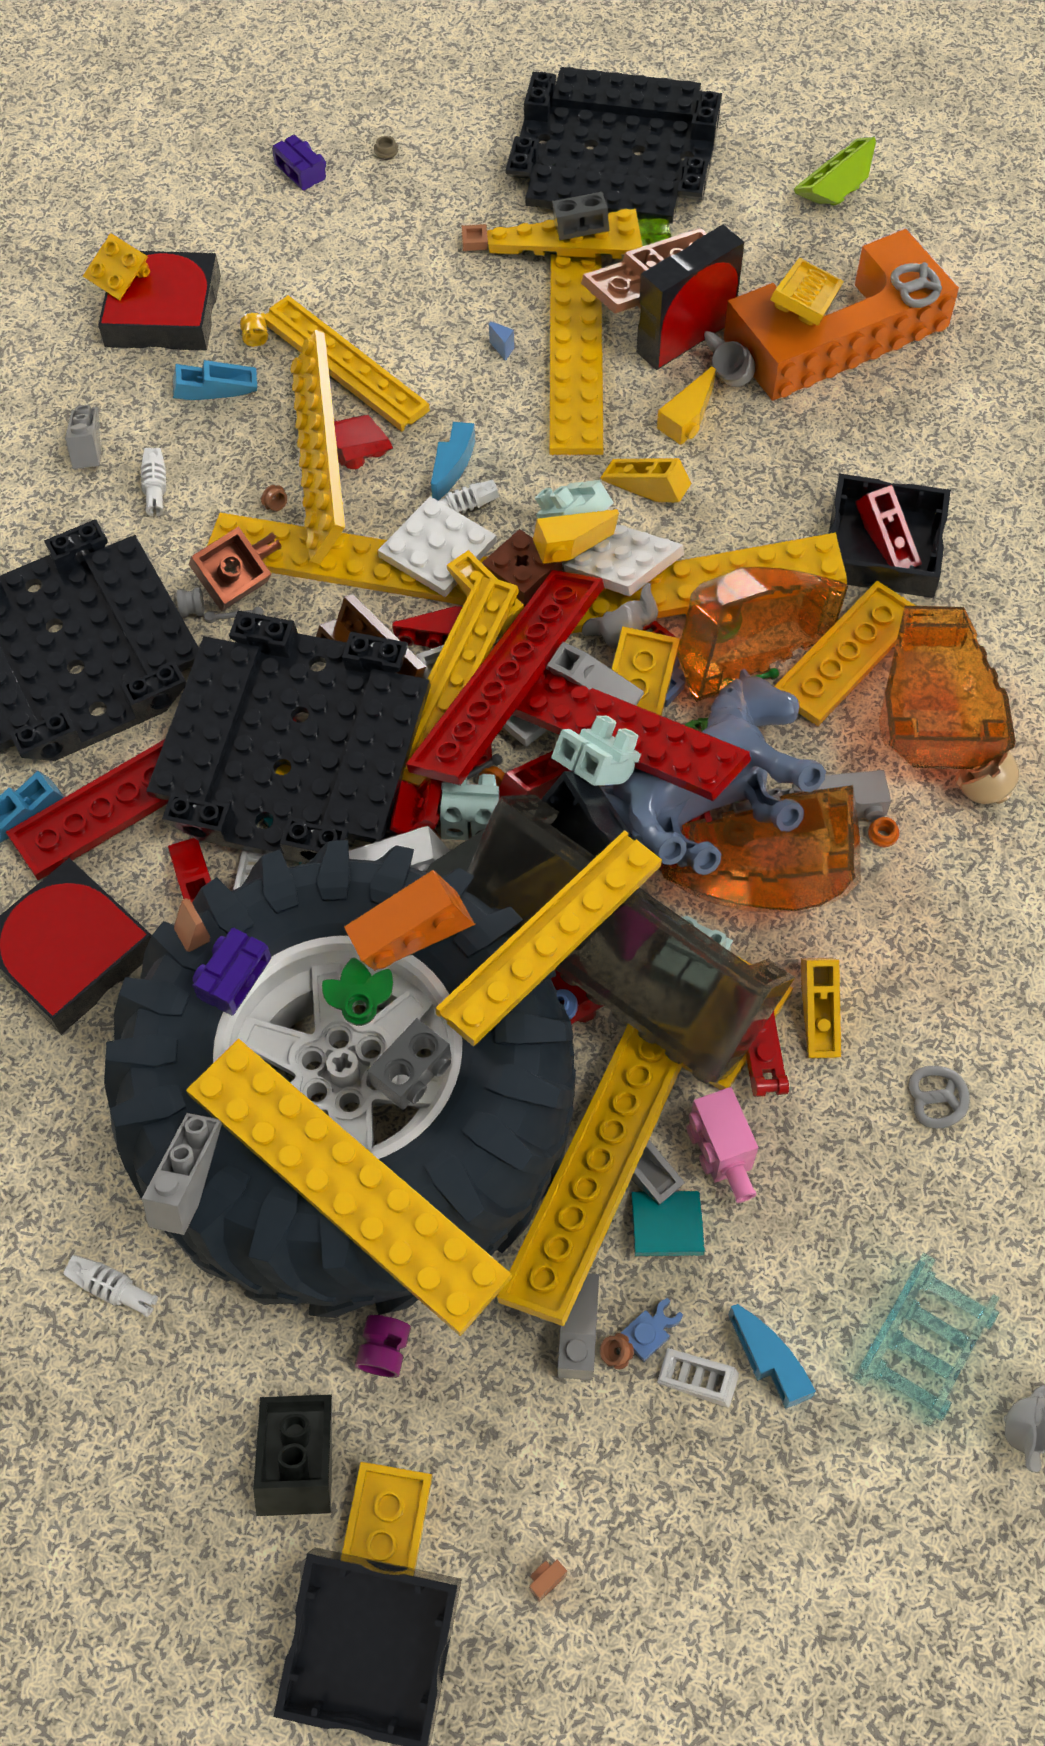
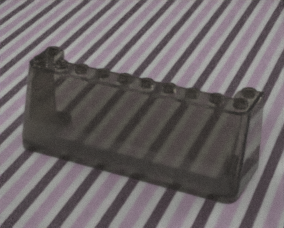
M536 795L501 796L466 871L474 876L466 892L474 895L490 908L505 909L512 907L523 919L513 928L516 932L595 858L593 854L549 824L554 822L559 811ZM638 888L555 968V970L561 973L560 978L572 986H579L587 992L586 997L597 1005L606 1006L612 1011V1016L617 1021L626 1025H632L639 1031L638 1035L643 1040L659 1045L665 1050V1055L670 1060L678 1064L683 1063L693 1070L691 1072L692 1075L705 1084H708L710 1081L714 1083L719 1082L733 1073L795 979L794 976L770 959L748 965L641 888Z

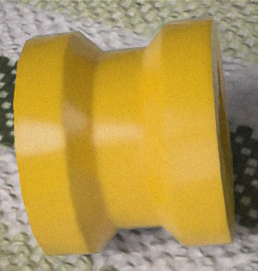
M249 313L241 318L240 328L242 330L243 342L251 347L265 344L268 340L265 318L258 313Z

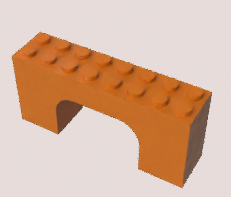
M903 229L862 246L855 286L866 298L865 300L824 315L819 325L814 323L813 325H808L799 320V315L794 312H783L774 306L775 302L770 299L777 286L771 283L728 301L723 339L725 342H738L748 348L756 365L753 377L770 399L774 401L781 397H787L792 392L804 387L809 388L823 379L832 378L844 370L854 369L859 364L870 359H877L889 351L899 350L904 345L915 340L920 341L925 336L934 332L945 330L950 324L959 287L907 229ZM926 262L928 267L938 276L942 290L937 300L932 304L921 308H913L902 301L900 291L891 283V274L894 269L901 265L909 263L922 264ZM906 272L899 276V280L902 283H907L920 278V273ZM922 288L909 293V296L913 299H923L928 297L933 290Z

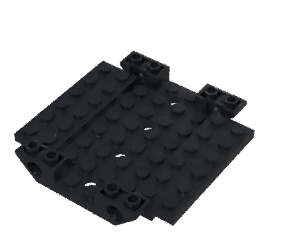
M560 67L556 81V74L533 71L524 101L523 126L520 136L514 137L505 173L510 177L530 179L525 197V206L553 209L552 201L602 192L608 213L617 212L621 209H636L638 220L673 224L679 197L704 200L723 93L701 91V83L689 80L681 81L668 78L646 77L644 75L622 74L619 72L611 73L573 67ZM540 141H547L545 144L539 143ZM640 152V153H643V154H642V155H635L634 153Z
M97 519L44 540L49 552L48 556L0 575V752L16 746L21 758L57 761L166 712L186 685V680L181 672L193 666L199 650L196 641L136 535L105 547L108 540ZM33 585L42 586L36 592L28 591V589ZM53 625L63 626L57 632H49ZM78 665L84 666L80 673H70L73 667ZM96 708H106V712L101 716L91 715Z
M238 610L229 633L230 639L235 642L203 636L146 792L149 797L168 800L162 817L163 822L199 841L265 855L280 850L284 859L309 863L329 841L348 840V843L354 844L355 839L370 843L382 841L431 687L429 679L396 673L401 670L408 642L350 632L347 643L299 634L292 620ZM317 662L326 664L325 668L321 671L311 670L312 665ZM299 713L309 714V717L304 722L298 723L294 721V717ZM283 764L291 766V770L285 775L276 773L277 768ZM266 817L273 819V823L269 828L261 829L258 827L261 819Z

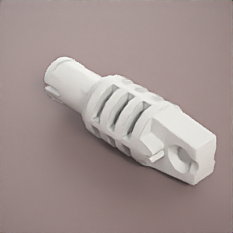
M144 448L141 464V489L144 495H146L145 511L150 516H153V509H156V516H160L164 512L162 496L166 492V467L161 448Z
M489 480L470 484L469 488L464 486L461 491L456 489L454 490L455 493L448 492L445 498L439 500V502L458 513L462 512L464 514L467 513L466 510L468 509L472 511L474 507L480 508L484 504L499 498V493L495 482Z
M73 1255L63 1273L85 1291L114 1306L124 1304L142 1313L145 1317H148L154 1309L149 1305H156L158 1296L132 1285V1280L129 1276L101 1262Z

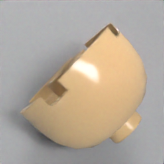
M1003 746L993 747L979 753L974 757L977 761L970 768L965 764L957 773L955 782L971 801L978 804H992L995 802L1000 804L1007 801L1012 796V791L1019 780V766L1007 748L1005 750Z

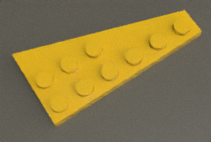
M621 209L617 212L608 213L610 231L559 240L554 220H545L535 224L522 223L514 227H496L493 230H487L489 253L520 254L524 250L534 251L535 255L543 256L545 251L557 252V256L596 258L602 253L611 254L613 259H622V254L643 247L636 209Z

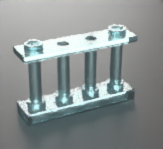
M923 1252L856 1371L853 1380L864 1387L871 1378L875 1381L880 1379L929 1409L922 1422L929 1427L936 1418L942 1421L952 1404L951 1401L947 1400V1397L984 1327L990 1330L996 1321L1000 1311L996 1310L995 1306L1000 1297L993 1294L984 1306L937 1279L935 1277L936 1273L931 1271L936 1259ZM922 1289L926 1292L929 1289L977 1318L969 1336L919 1307L920 1302L915 1300L919 1290ZM905 1318L908 1321L914 1319L962 1348L953 1366L903 1336L904 1332L898 1329L903 1319ZM887 1348L892 1351L895 1348L945 1378L937 1396L932 1395L886 1366L887 1362L882 1360Z

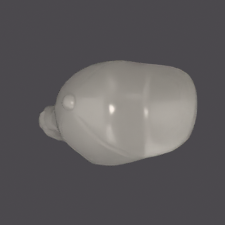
M706 331L704 337L709 349L713 352L712 366L716 369V376L732 387H740L747 384L754 376L756 368L755 361L748 348L735 341L724 342L715 333Z
M647 583L642 588L640 600L626 602L615 611L604 613L603 617L587 620L583 624L582 634L584 636H602L606 645L615 649L618 646L622 626L643 630L644 626L654 622L658 616V608L651 593V583Z
M1045 1385L1036 1388L1030 1397L1014 1403L1007 1415L1004 1416L1005 1438L1013 1448L1025 1454L1027 1469L1035 1473L1039 1472L1042 1466L1040 1454L1045 1453Z

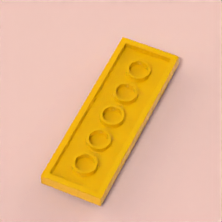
M799 257L777 286L770 300L775 302L774 306L783 312L792 311L799 315V320L805 324L813 325L814 323L819 325L844 281Z
M876 581L774 687L793 694L799 701L798 713L816 726H819L922 618L924 610L879 581Z

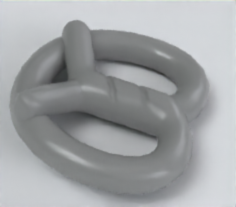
M926 262L922 264H904L892 271L891 283L900 291L902 301L906 305L913 308H921L932 304L939 297L942 290L941 282ZM903 273H920V278L907 283H902L899 280V276ZM922 288L933 290L928 297L923 299H913L909 296V293Z
M925 1066L914 1071L910 1076L909 1090L915 1098L914 1113L922 1125L929 1128H945L956 1124L966 1116L970 1104L969 1091L965 1081L957 1072L943 1066ZM927 1076H942L948 1079L945 1089L921 1091L919 1081ZM955 1088H957L959 1093V1101L954 1096ZM948 1102L954 1110V1113L949 1116L931 1118L925 1114L924 1106Z

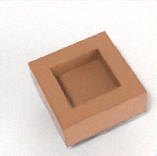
M486 224L461 225L463 251L488 250Z
M558 1559L552 1565L545 1561L530 1576L534 1581L529 1586L531 1593L540 1602L567 1576V1570Z

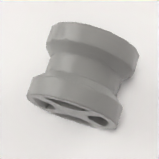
M195 587L192 591L177 589V604L181 617L185 618L189 614L204 616V600L201 587Z

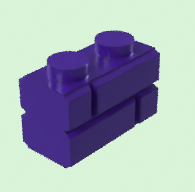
M293 134L286 138L284 142L280 141L273 145L272 151L275 165L303 191L325 180L326 161L321 154H316L312 151L307 141H302Z
M231 928L226 937L220 936L215 942L212 949L213 956L207 965L202 964L197 968L193 976L194 984L192 986L200 1000L234 1016L268 965L271 955L265 943L249 937L235 928Z

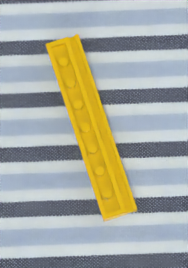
M289 295L270 307L268 313H261L265 318L266 326L300 353L302 352L304 341L311 337L314 330L325 333L329 375L401 432L405 430L404 427L406 425H412L430 411L427 401Z
M479 573L427 678L430 680L431 687L408 760L489 655L519 593L517 585L492 577L489 579ZM406 765L402 780L418 787L427 777L409 773Z
M624 830L436 1007V1015L443 1017L452 1029L474 1047L661 867L662 859L637 839L635 841L628 836V832Z

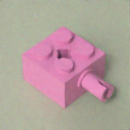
M732 1087L695 1099L692 1111L689 1113V1125L686 1128L692 1144L698 1143L702 1155H699V1159L706 1175L711 1173L714 1183L728 1179L736 1198V1203L752 1199L757 1193L753 1189L747 1171L752 1170L758 1145Z

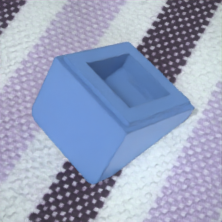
M490 322V343L501 357L507 360L514 350V330Z

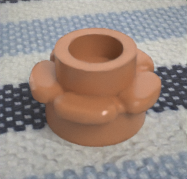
M270 485L264 490L261 503L267 510L279 511L287 503V494L282 486Z
M616 1333L615 1336H609L603 1340L600 1346V1355L608 1366H614L615 1369H623L628 1366V1361L633 1358L634 1347L629 1343V1338L625 1334ZM617 1348H620L621 1351L619 1355L616 1353Z

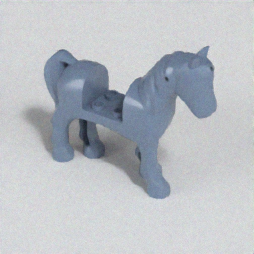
M742 669L739 679L736 678L729 685L725 686L714 700L708 717L707 728L702 732L750 751L751 761L714 801L637 768H634L632 775L626 782L613 784V786H600V788L634 839H637L649 850L654 851V854L662 859L663 864L672 865L676 863L679 867L690 865L697 874L707 875L715 871L721 863V852L710 842L696 843L688 840L681 833L683 824L710 810L734 802L749 800L755 820L763 823H773L779 830L789 832L797 828L803 820L804 809L798 802L792 799L780 800L770 796L767 793L766 787L768 773L772 779L779 783H794L801 791L812 792L818 789L825 780L826 770L822 764L815 760L794 758L778 752L766 743L758 727L793 723L798 716L799 701L793 694L779 690L760 677H750L748 672Z

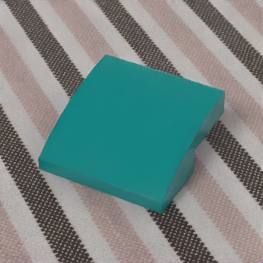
M675 1191L660 1205L645 1192L631 1193L635 1256H704V1233L699 1191Z

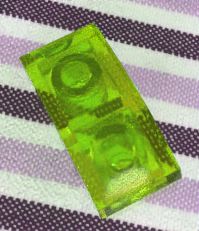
M638 220L641 240L645 239L647 245L672 237L669 220Z

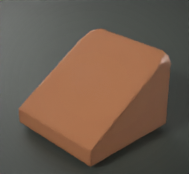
M183 899L174 929L186 951L191 952L209 942L211 937L190 899Z

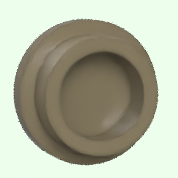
M381 136L376 140L374 153L383 159L392 158L398 153V145L393 137Z

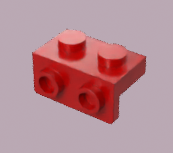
M427 777L416 787L402 780L394 804L390 829L398 834L407 833L425 826H429L433 830L439 821L437 810L443 794L441 790L442 781Z

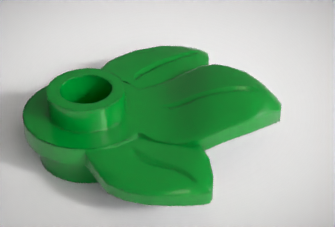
M354 957L343 968L340 980L327 979L322 982V992L326 1002L330 1006L341 1010L345 1020L356 1026L370 1023L377 1014V1006L387 1001L393 990V976L390 969L381 970L371 976L366 966ZM358 1004H362L366 1007V1010L361 1014H357L353 1011V1008Z

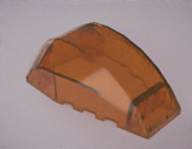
M741 567L701 583L691 593L677 652L691 697L698 702L718 695L725 686L729 685L736 678L739 679L742 669H745L750 676L756 672L759 674L765 673L770 670V664L779 659L785 662L792 658L794 650L800 647L806 650L816 644L838 621L848 586L844 582L820 575L769 567Z
M904 607L878 722L884 745L913 768L977 769L1013 749L1016 743L1008 694L1005 688L1000 687L997 681L999 676L995 668L990 667L986 659L988 654L984 646L979 645L976 639L977 632L964 607Z
M850 785L779 796L780 800L792 799L798 802L804 809L803 820L797 828L789 832L779 830L773 823L758 822L753 818V810L738 814L731 810L721 813V819L706 823L704 818L683 824L681 833L688 840L696 843L710 842L721 852V863L715 871L707 875L697 874L690 865L679 867L676 863L672 865L662 863L663 878L696 897L737 910L781 913L806 911L828 906L846 897L861 882L860 834L854 787Z

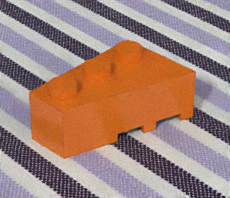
M432 870L350 922L344 928L361 961L376 971L474 926L475 923L457 891L437 872Z

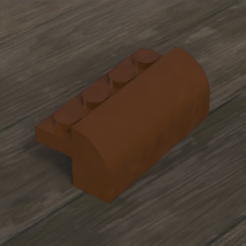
M353 594L343 598L338 618L320 624L316 637L346 643L350 632L400 641ZM407 648L401 670L396 673L422 678L427 666Z

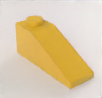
M711 366L658 410L657 429L680 445L687 439L694 438L700 429V424L714 388L716 371L714 367Z
M679 458L612 459L601 476L604 482L655 502H680L692 484Z
M618 510L537 519L533 541L543 564L569 561L612 536L618 520Z
M469 550L447 564V570L466 597H468L479 573L483 574L486 578L491 579L492 577L497 579ZM517 598L498 634L500 639L524 608V604Z
M833 957L801 958V991L808 1058L841 1057L839 959Z

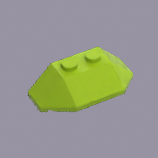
M875 137L856 138L849 146L838 152L794 188L795 194L818 204L830 203L831 206L843 202L847 194L859 189L860 184L869 177L876 145Z

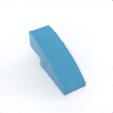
M204 360L202 368L180 364L175 365L173 374L174 399L206 400L227 398L257 391V370L255 367Z
M453 422L450 441L438 442L431 480L432 498L437 501L456 484L469 463L475 445L474 423Z
M37 771L16 791L9 787L0 795V843L9 838L6 831L65 797L51 778Z
M739 1304L731 1306L728 1316L757 1381L771 1376L785 1409L811 1399L816 1391L805 1370L786 1344L754 1314Z

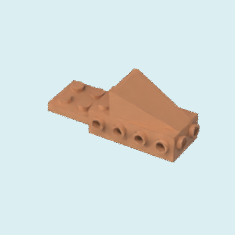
M699 228L625 252L622 262L583 274L581 284L614 314L636 306L640 308L641 273L667 257L681 252L707 233Z

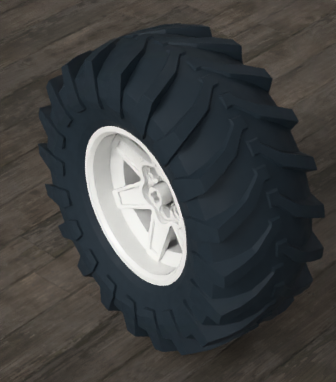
M348 840L329 841L309 863L288 867L280 850L263 855L252 867L242 886L233 891H230L217 877L200 889L192 904L211 937L210 941L188 952L175 932L174 925L163 921L152 934L145 950L140 979L125 977L114 1011V1040L106 1042L104 1085L110 1108L112 1132L123 1166L141 1200L186 1113L214 1118L188 1095L186 1089L239 1038L265 1062H269L295 1076V1079L290 1083L308 1099L311 1100V1097L316 1093L322 1092L327 1094L322 1101L312 1102L489 1255L492 1256L496 1250L503 1253L529 1225L541 1199L546 1195L565 1154L573 1116L576 1080L573 1048L574 1037L571 1021L564 1005L559 1002L557 991L551 981V978L556 976L555 970L544 978L474 1047L452 1029L443 1017L436 1015V1007L516 933L513 928L523 919L512 907L505 909L490 908L480 899L466 892L474 876L461 868H456L449 874L442 875L441 877L457 891L475 925L397 960L386 968L375 971L363 963L371 973V976L381 970L390 969L393 976V990L390 998L377 1006L384 1009L377 1013L370 1023L356 1026L345 1020L341 1010L330 1006L323 997L322 982L327 979L340 980L343 968L351 958H357L362 962L344 926L427 874L410 867L414 849L396 845L383 857L375 861L349 859ZM231 928H235L249 937L265 943L271 955L268 965L234 1016L200 1000L192 986L194 984L193 976L197 968L202 964L207 965L213 956L212 949L215 942L220 936L226 937ZM314 1014L315 1032L313 1034L289 1029L297 1022ZM417 1018L450 1044L451 1064L443 1075L432 1078L426 1085V1092L415 1104L410 1102L408 1106L419 1109L411 1121L392 1137L373 1146V1106L395 1103L379 1090L369 1088L371 1083L367 1070ZM340 1040L348 1042L343 1048L332 1047L334 1043ZM370 1050L380 1052L375 1058L369 1059L364 1057ZM311 1062H321L317 1069H306V1066ZM397 1075L391 1082L403 1084L408 1081L409 1077L407 1075ZM348 1103L359 1104V1107L353 1112L343 1111L344 1106ZM221 1125L200 1203L185 1234L181 1235L164 1231L170 1239L173 1238L179 1244L182 1250L190 1256L193 1263L202 1271L221 1278L226 1282L233 1281L242 1285L246 1289L244 1295L247 1298L263 1305L309 1304L310 1316L337 1318L345 1313L364 1306L373 1305L374 1303L376 1304L378 1315L407 1309L419 1300Z

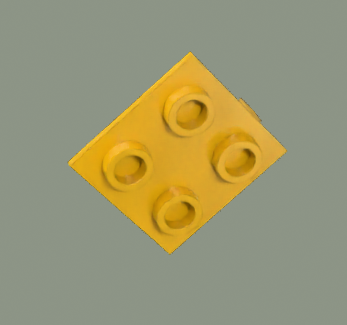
M110 233L83 274V277L120 301L136 275L138 277H147L149 275L150 269L145 262L148 256Z

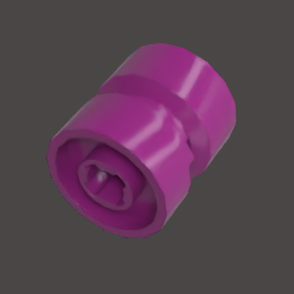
M375 1314L368 1315L362 1333L366 1343L359 1345L354 1366L361 1371L388 1378L399 1377L404 1359L400 1349L407 1347L411 1326L396 1318Z

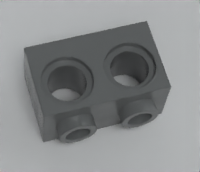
M602 192L552 201L554 221L559 240L610 231L608 208Z
M416 1018L367 1070L371 1085L404 1110L410 1102L415 1104L426 1092V1085L434 1076L440 1077L451 1064L450 1044ZM422 1049L434 1051L431 1056L426 1058L416 1055ZM397 1075H407L409 1077L408 1081L403 1084L391 1082Z

